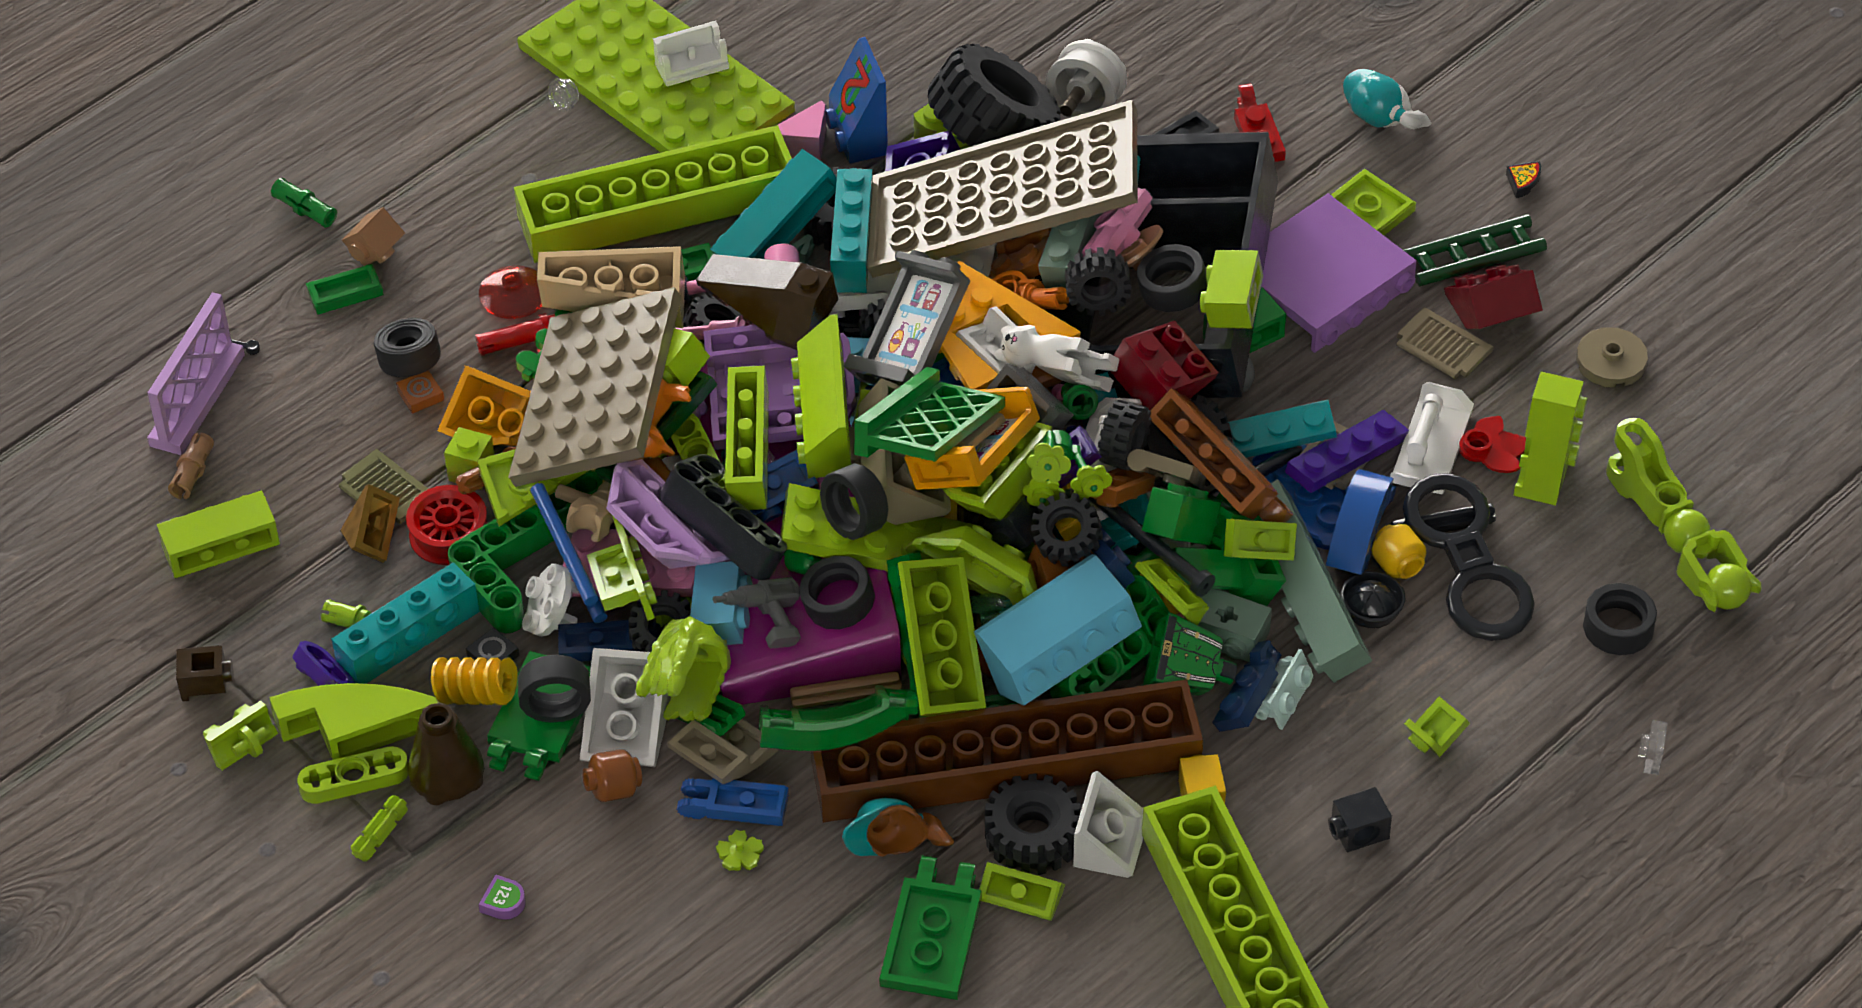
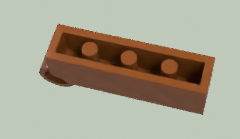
M1171 388L1150 410L1151 421L1241 515L1252 520L1259 515L1264 521L1287 522L1294 515L1288 506L1277 497L1279 493L1273 488L1272 484L1187 396Z

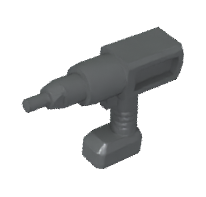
M792 577L760 580L758 584L740 586L737 590H731L723 593L722 596L713 597L714 603L723 602L726 605H739L744 608L758 607L762 614H769L776 626L771 629L765 638L770 649L794 646L801 638L798 629L791 624L783 609L785 607H792L800 597L799 585Z

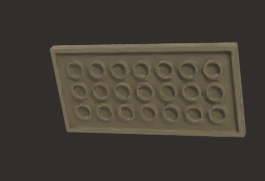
M1133 100L873 175L867 269L872 278L901 270L902 265L894 258L897 251L910 254L912 250H916L928 255L931 259L938 260L942 257L959 255L962 252L990 246L997 242L1022 237L1029 233L1057 227L1064 223L1089 218L1099 213L1138 203L1137 108Z

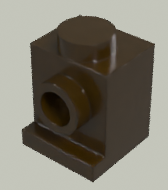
M222 645L177 649L176 680L182 702L189 701L190 696L226 693V682L234 681L232 660H225Z

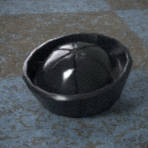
M1366 571L1361 575L1351 576L1343 584L1340 592L1353 622L1366 628H1381L1389 625L1401 612L1406 601L1405 591L1400 583L1390 575L1377 571Z

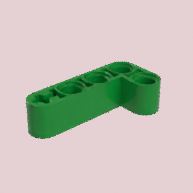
M1133 575L1136 580L1125 588L1127 593V589L1130 591L1132 603L1142 627L1051 687L1050 694L1052 699L1102 692L1150 652L1156 622L1169 614L1170 611L1152 584L1144 576ZM1148 621L1151 623L1152 631L1148 626ZM1123 641L1125 642V644H1126V646H1127V652L1125 651V649H1124V647H1123ZM1097 662L1100 663L1102 672L1099 671Z

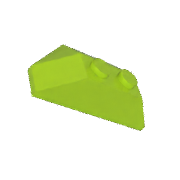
M1037 422L980 486L941 489L950 499L965 509L982 514L988 518L1002 520L1023 495V487L1029 485L1032 479V468L1028 466L1027 459L1030 455L1034 454L1036 445L1042 443L1046 432L1052 431V426Z
M965 525L917 537L905 549L910 553L920 552L922 560L964 557L968 588L1000 607L1001 604L1006 602L1015 605L1038 590L1032 566L1023 560L1024 554L1010 545L1005 544L1002 547L991 540L992 535L976 525H973L972 528Z

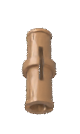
M195 433L191 438L187 451L179 457L176 463L178 467L176 474L168 486L169 493L175 498L181 499L182 495L184 499L189 498L195 482L203 476L206 469L205 461L214 446V441L209 435L201 433L199 438V434Z

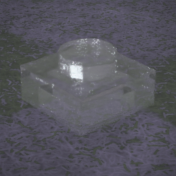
M1652 720L1650 734H1642L1638 756L1646 757L1643 773L1659 775L1668 722Z

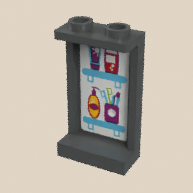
M912 250L910 254L901 251L896 252L894 258L902 265V268L862 357L849 353L844 367L860 382L876 385L882 378L901 386L924 368H932L971 281L960 270L961 266L957 262L942 257L940 261L934 260L916 250Z

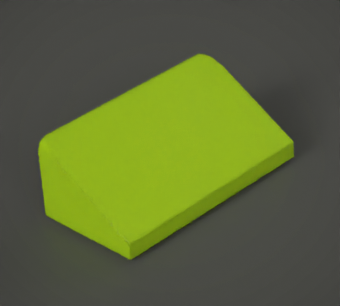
M1160 558L1137 562L1135 567L1142 576L1186 620L1198 625L1209 609L1208 604L1190 590V587Z
M987 862L979 890L982 891L981 901L1052 921L1065 884Z

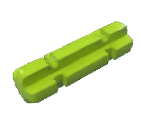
M392 795L383 804L384 810L380 809L362 831L364 836H358L351 845L352 855L355 858L366 862L377 851L374 847H380L397 825L395 820L400 821L408 811L407 803L404 799L396 795Z

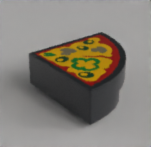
M1536 161L1507 166L1506 176L1516 198L1528 195L1531 189L1539 182L1541 163Z

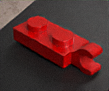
M1251 83L1239 85L1238 90L1241 96L1237 98L1239 108L1234 109V120L1239 133L1268 132L1274 162L1285 160L1286 150L1267 103L1257 105L1254 88Z

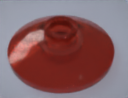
M521 265L505 266L494 270L480 284L479 299L481 305L490 314L505 319L523 318L535 313L542 307L537 282V271Z

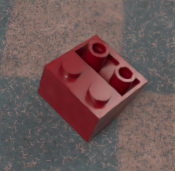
M1500 265L1486 269V274L1477 276L1469 274L1454 279L1455 285L1444 288L1446 297L1466 329H1480L1543 311L1533 270H1520L1519 265L1508 267Z
M1175 320L1124 338L1114 354L1115 357L1119 358L1117 371H1110L1133 399H1139L1142 402V406L1149 408V410L1171 388L1190 399L1216 378L1219 373Z

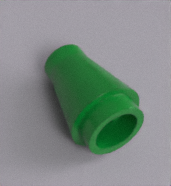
M1068 382L1062 386L1061 397L1063 405L1074 414L1072 419L1084 420L1094 414L1098 407V396L1093 388Z

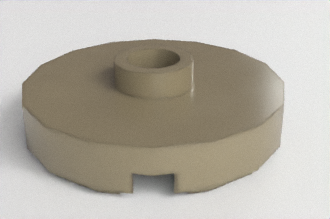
M1603 327L1592 330L1582 337L1577 347L1576 362L1579 364V370L1582 375L1592 383L1604 387H1615L1616 384L1625 383L1624 386L1635 383L1643 376L1647 368L1648 353L1642 340L1633 333L1620 328Z

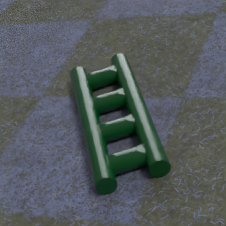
M1525 214L1406 248L1403 251L1417 260L1423 272L1415 274L1416 283L1421 287L1546 251L1547 243L1543 237L1534 240L1530 239L1525 229L1532 227V220L1529 214ZM1511 233L1517 245L1500 249L1493 238ZM1479 242L1486 253L1468 258L1462 247ZM1448 251L1454 263L1437 267L1430 256Z

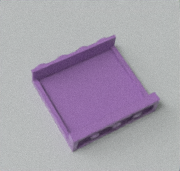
M1327 193L1270 232L1261 287L1266 290L1289 318L1312 335L1311 351L1315 353L1325 345L1333 344L1341 334L1351 327L1355 328L1360 325L1367 316L1376 310H1382L1389 301L1399 294L1408 292L1415 283L1417 260Z

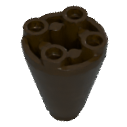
M434 703L427 706L419 718L407 771L410 784L417 793L425 797L429 804L441 805L444 802L460 799L472 791L478 790L483 785L485 768L480 750L457 715L449 706L442 703Z

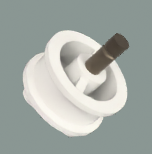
M1091 39L1079 40L1068 44L1060 53L1058 60L1051 66L1046 77V86L1050 90V95L1054 96L1057 100V106L1060 107L1061 114L1072 117L1115 105L1116 100L1122 95L1127 85V73L1124 63L1112 50Z

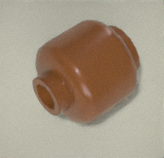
M625 749L600 752L592 755L588 768H584L582 773L586 791H592L595 798L600 802L630 798L635 794L636 788L642 784V771L637 757H632Z

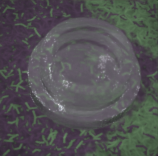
M557 78L549 84L548 97L552 105L557 109L568 111L577 103L579 92L574 82L570 79Z

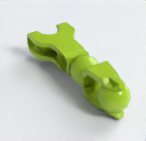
M1629 418L1621 421L1617 425L1614 438L1620 453L1609 458L1606 468L1607 477L1621 496L1632 498L1655 526L1659 527L1658 530L1661 534L1664 533L1667 545L1675 552L1681 554L1677 566L1679 578L1695 596L1702 597L1707 608L1713 612L1716 611L1717 607L1725 610L1739 608L1746 602L1751 592L1760 593L1761 582L1746 567L1748 560L1733 536L1725 530H1711L1708 519L1699 511L1692 509L1693 501L1687 499L1685 488L1667 463L1660 439L1648 423L1640 418ZM1634 432L1638 434L1642 442L1639 445H1635L1626 433ZM1624 466V471H1620L1617 467ZM1697 558H1715L1721 564L1716 565L1706 574Z

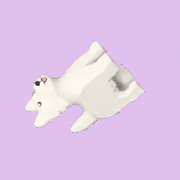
M1008 325L1001 329V333L1004 335L1001 348L994 352V356L998 360L1006 361L1018 368L1033 363L1062 381L1110 392L1114 380L1096 375L1095 371L1097 369L1117 371L1119 358L1109 353L1099 354L1088 350L1090 343L1082 338H1072L1057 334L1040 336L1036 332L1035 326L1032 325L1017 327Z

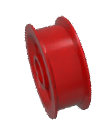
M457 485L436 486L419 494L410 504L406 514L409 540L414 552L430 563L449 565V547L457 540L488 523L484 501L476 492L461 494L458 491Z

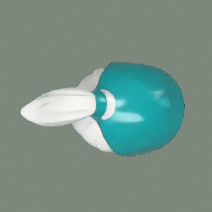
M1358 69L1347 75L1344 79L1343 90L1352 111L1368 124L1376 128H1386L1402 124L1405 128L1413 130L1431 125V121L1425 113L1419 110L1412 111L1406 91L1392 78L1373 70Z

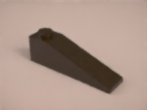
M713 254L696 279L698 286L723 305L731 306L742 315V319L750 325L753 323L763 330L765 336L771 341L797 350V342L825 320L839 300L833 273L800 262Z

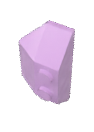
M642 459L617 463L613 472L606 509L653 557L669 569L730 560L661 502L659 493L665 481Z

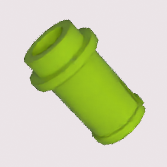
M328 599L324 603L322 610L329 611V614L321 613V620L325 623L349 628L370 615L371 612L360 604L353 607Z

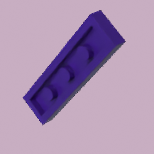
M1381 410L1339 433L1336 438L1328 439L1288 461L1285 473L1312 493L1404 442L1409 429L1385 410Z

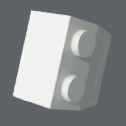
M593 648L590 670L591 702L585 711L580 761L589 762L591 756L596 753L625 749L632 757L638 758L640 766L656 767L667 721L663 718V714L670 702L671 696H668V693L657 697V694L651 695L649 693L644 698L639 697L636 693L637 681L643 675L644 665L648 663L647 657L650 652Z

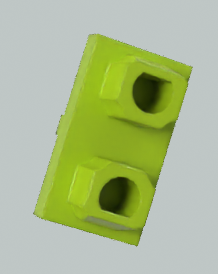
M262 701L253 706L244 704L234 711L232 720L222 726L214 724L203 731V736L215 764L222 771L247 754L254 758L258 757L263 753L261 745L278 735L277 729L269 717L268 708Z

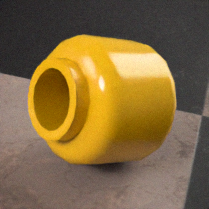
M1406 524L1387 525L1377 532L1371 548L1373 558L1385 573L1393 578H1411L1420 572L1425 564L1426 546Z

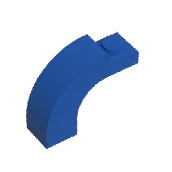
M1361 469L1356 471L1339 512L1326 566L1360 575L1368 568L1372 552L1371 548L1385 508L1394 499L1397 487L1392 485L1394 478Z

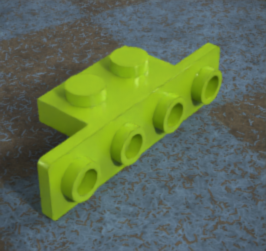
M612 515L621 543L587 555L604 610L608 611L640 599L647 620L654 619L655 616L651 605L658 602L651 582L643 583L650 580L643 559L635 560L642 557L637 540L634 536L628 538L632 534Z

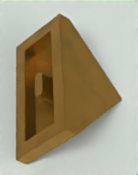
M370 484L365 486L341 528V532L352 550L382 563L387 561L400 501L399 497Z

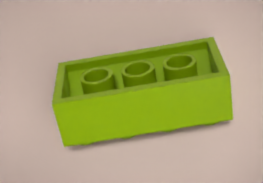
M837 314L829 315L797 342L798 357L791 358L793 380H800V385L793 386L795 408L801 407L802 413L795 414L797 436L803 435L804 442H797L799 464H806L808 479L826 477V475L852 465L844 360Z
M964 557L898 562L920 715L929 717L986 708Z

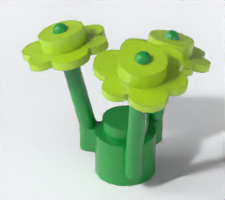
M1049 430L1043 437L1042 443H1039L1034 448V454L1030 455L1027 459L1028 466L1032 468V479L1029 485L1023 487V494L1027 496V502L1033 506H1039L1041 502L1047 506L1049 504L1047 498L1052 495L1055 501L1059 500V493H1063L1065 490L1059 488L1058 481L1061 479V474H1065L1070 470L1072 459L1075 460L1079 470L1076 474L1077 477L1071 480L1070 486L1074 493L1079 494L1080 500L1084 497L1087 499L1089 497L1097 498L1101 496L1103 489L1109 487L1113 480L1103 465H1097L1094 468L1086 465L1081 455V447L1079 445H1072L1071 436L1063 430Z

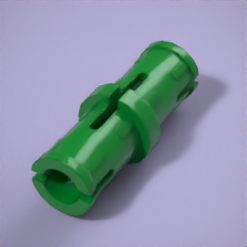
M285 178L277 179L271 188L272 197L292 207L293 212L297 215H306L324 228L330 227L337 217L336 208L315 198L314 192L309 189L302 190L288 182Z

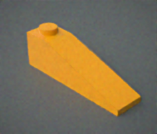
M465 366L437 431L453 437L458 427L491 435L493 445L517 446L531 391L472 367Z

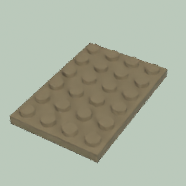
M675 287L550 318L508 476L515 487L644 457L681 301V295Z

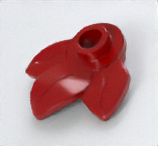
M1501 416L1485 417L1476 422L1474 429L1467 431L1460 439L1459 452L1465 459L1472 462H1482L1492 471L1512 473L1521 469L1517 458L1524 454L1527 437L1503 431L1504 424Z

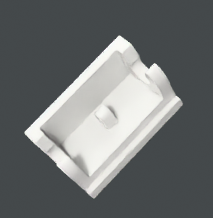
M716 21L653 38L655 66L667 87L729 69L725 39H720L719 25Z

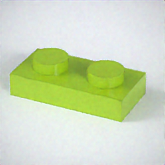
M1226 519L1224 556L1294 561L1297 523Z

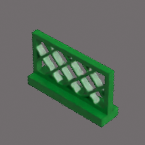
M926 367L855 419L854 455L868 458L877 450L884 449L935 462L1005 407V396L940 382V370Z

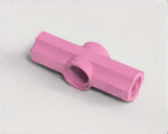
M1138 188V203L1106 211L1095 221L1094 227L1097 230L1082 250L1083 257L1085 256L1086 249L1091 248L1092 254L1097 253V247H1103L1104 254H1107L1108 250L1112 249L1115 251V255L1118 256L1139 238L1140 231L1138 227L1152 208V196L1146 189Z

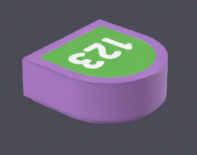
M495 875L479 903L480 913L498 919H511L518 916L524 910L526 904L523 887L514 880Z

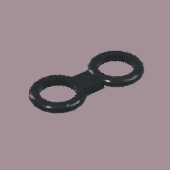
M1449 473L1429 475L1415 482L1405 496L1403 504L1405 522L1421 541L1429 546L1444 549L1451 562L1456 576L1449 583L1446 595L1450 617L1461 630L1472 637L1488 641L1509 639L1522 632L1532 619L1535 602L1532 590L1519 573L1507 566L1494 563V559L1482 537V534L1488 528L1491 514L1486 496L1476 484L1462 476ZM1446 489L1457 492L1466 497L1471 503L1475 519L1468 528L1460 532L1444 533L1436 531L1428 526L1420 517L1418 504L1422 498L1436 490ZM1491 579L1500 581L1510 587L1515 593L1519 609L1513 618L1504 623L1488 624L1480 622L1470 616L1464 608L1461 598L1462 592L1469 584L1477 580Z

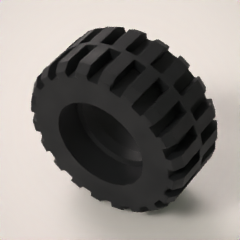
M965 44L954 49L928 86V103L930 108L934 109L936 118L944 123L943 126L949 132L954 133L959 141L963 144L966 143L970 147L1060 121L1061 114L1055 97L1050 95V90L1045 84H1041L1032 72L1029 73L1023 68V65L1009 59V56L1004 53H998L988 46L981 47L980 44Z

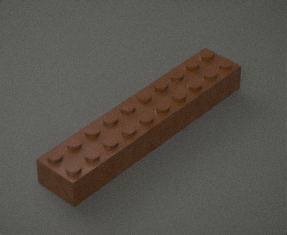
M1185 679L1033 701L1024 706L1012 704L901 720L888 729L855 744L830 750L811 751V763L822 821L824 823L856 818L858 811L866 802L879 798L902 800L910 804L913 809L987 799L993 790L998 793V785L1003 781H1006L1010 786L1012 785V777L1021 776L1023 781L1028 780V774L1037 773V780H1044V776L1049 775L1053 777L1054 785H1057L1061 780L1069 787L1089 784L1092 773L1096 771L1109 781L1178 771L1180 758L1202 755L1203 737L1188 680Z

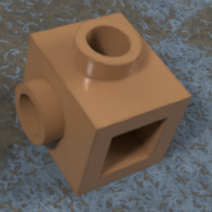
M382 207L367 214L342 241L348 247L351 256L360 261L363 266L374 261L381 264L395 252L392 246L405 232L385 208Z

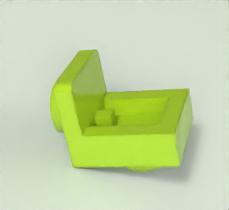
M1440 696L1415 723L1411 719L1404 723L1412 733L1408 740L1424 754L1430 749L1438 757L1442 756L1470 724L1463 715Z

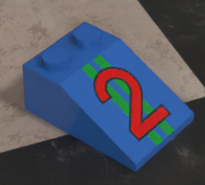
M866 37L859 38L829 93V109H826L827 126L829 129L835 130L834 135L837 149L839 152L844 151L849 164L885 156L888 146L886 81Z

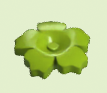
M735 830L732 835L728 836V842L718 841L716 846L719 858L723 860L722 866L729 871H740L742 866L747 870L757 867L760 860L759 854L764 850L762 839H756L752 836L747 840L745 830Z

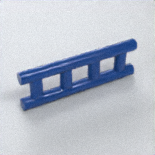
M537 483L533 485L530 492L593 622L601 623L605 621L607 614L544 484Z

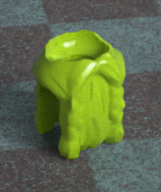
M691 616L684 619L671 620L663 628L658 639L652 644V651L647 657L648 663L644 665L643 675L637 681L636 693L639 697L644 698L649 693L651 695L657 694V697L668 693L671 699L663 714V718L666 720L676 719L679 716L685 721L694 719L702 721L710 715L712 704L716 701V696L720 692V685L725 679L724 674L731 665L727 640H723L716 634L712 626Z

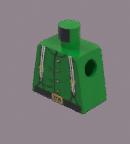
M1169 613L1156 622L1143 686L1187 679L1191 695L1199 696L1212 690L1215 681L1230 685L1236 676L1237 664L1220 658L1223 645L1221 637L1176 614Z

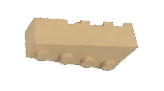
M681 246L539 252L537 282L542 307L576 312L675 287L681 295V301L674 327L683 329L685 271Z

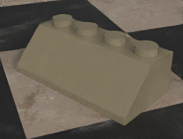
M881 378L858 405V416L860 417L900 386ZM879 449L868 458L861 456V465L867 467L875 474L887 496L889 509L887 522L898 525L945 516L951 511L950 497L941 488L916 490L904 458L905 454Z

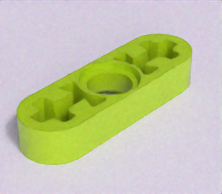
M389 746L307 766L300 771L297 777L300 795L306 802L318 804L397 785L408 776L407 755L402 749ZM394 762L396 768L388 769L386 764ZM374 766L376 774L371 775L370 767ZM352 769L364 772L363 776L355 781L343 778L344 774ZM334 775H336L337 783L333 784L331 777ZM319 781L320 786L313 788L311 782Z

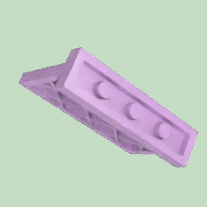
M211 293L148 391L155 423L154 428L147 437L150 447L182 455L189 445L192 436L201 426L245 356L243 346L231 342L221 294Z

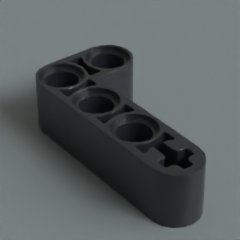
M698 454L677 462L659 493L661 502L745 573L757 580L770 579L787 550L786 542L782 541V538L719 486L725 474V467L719 460L709 455Z

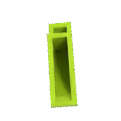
M359 683L320 685L269 697L273 718L283 742L320 730L332 760L371 751L414 736L422 711L427 706L438 703L435 697L400 687Z

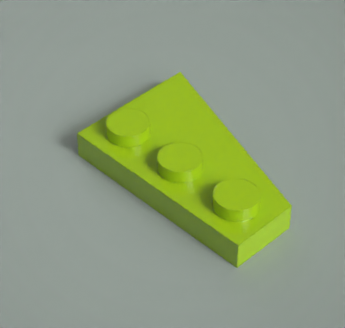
M515 450L477 460L478 469L499 527L536 504L530 492L533 485L543 483L548 495L556 492L560 484L567 485L589 471L515 487L508 478Z

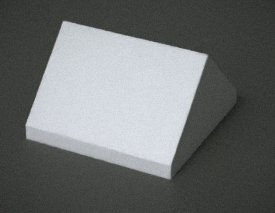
M1098 771L1091 775L1075 830L1073 867L1128 878L1133 876L1143 840V808Z

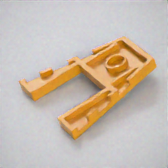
M957 262L961 266L960 270L971 281L938 353L944 354L950 363L949 370L956 381L961 380L966 388L975 390L986 389L998 375L956 336L959 330L981 324L989 308L997 307L1018 326H1035L1036 332L1040 336L1057 334L1080 338L1081 332L963 262Z

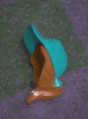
M879 798L866 802L858 811L856 819L844 829L842 835L843 842L848 850L858 856L879 855L884 857L888 854L908 853L921 845L926 839H929L935 846H950L954 844L953 838L946 832L939 818L926 812L917 813L910 804L892 798Z

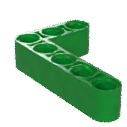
M589 470L565 486L587 494H593L598 490L603 480L600 479L595 471ZM554 492L549 497L566 529L567 515L572 503L556 498ZM537 504L500 527L497 520L494 519L457 540L449 547V564L454 562L475 583L479 611L499 632L506 634L520 630L525 615L522 593L503 570L552 543L554 539Z

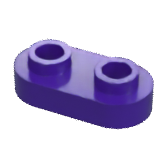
M309 641L300 642L293 654L296 668L301 673L309 676L318 686L355 683L352 676L325 649Z

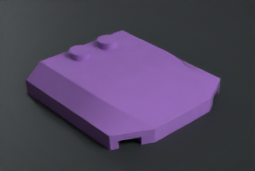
M756 325L703 331L705 350L710 356L706 361L708 375L712 376L718 384L710 393L714 450L726 449L728 367L765 365L769 391L768 443L804 439L803 435L797 436L795 414L802 413L801 407L795 408L793 386L800 385V380H793L791 358L798 357V350L774 343ZM840 333L845 364L849 353L851 354L850 342L844 333ZM844 367L849 421L857 401L854 376Z

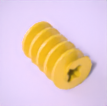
M438 657L434 661L431 670V685L434 695L440 703L445 705L453 703L457 705L467 703L470 705H479L480 703L483 705H506L513 698L518 681L517 666L510 658H504L501 661L499 658L487 660L484 657H480L474 660L471 657H466L461 661L458 657H452L449 660L445 657Z

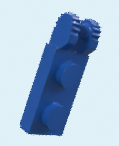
M688 778L683 781L681 787L682 793L685 794L684 796H688V798L684 797V799L678 800L676 810H678L677 813H680V815L688 818L692 817L693 819H701L706 816V818L783 826L789 788L784 785L738 780L722 784L715 778H712V780Z

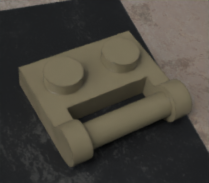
M1141 449L1133 450L1127 457L1128 466L1133 471L1154 475L1155 481L1161 477L1165 483L1203 490L1206 477L1193 465Z

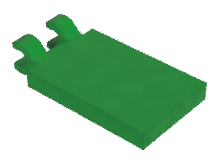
M529 651L522 667L533 659L547 655ZM584 665L589 671L590 678L591 666ZM517 681L513 698L506 705H502L487 734L488 745H490L487 756L492 757L489 768L504 771L513 751L526 754L523 765L528 766L524 776L539 781L548 760L560 763L583 713L565 722L549 723L537 721L527 716L520 708ZM547 684L536 690L547 694H557L571 690L572 687L564 684Z
M921 856L916 879L904 877L879 978L880 987L958 1000L982 899V891L974 889L976 880L974 871L976 866L975 864L960 862L955 886L936 883L938 868L935 867L937 858Z

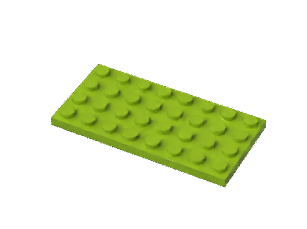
M575 0L517 38L518 47L660 153L772 127L795 112V102L728 54L729 69L667 87L655 66L653 38L691 27L653 0Z

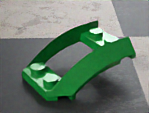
M876 685L875 693L841 706L817 709L790 708V710L760 705L758 729L761 731L760 747L796 751H822L855 744L888 729L901 720H908L910 714H918V696L914 690L884 688L882 685Z

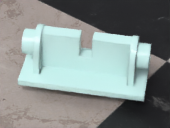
M1299 649L1294 657L1286 656L1278 661L1275 670L1279 674L1271 686L1276 688H1270L1255 715L1261 720H1266L1267 717L1274 718L1278 728L1283 730L1288 719L1295 712L1298 702L1312 682V669L1302 649Z

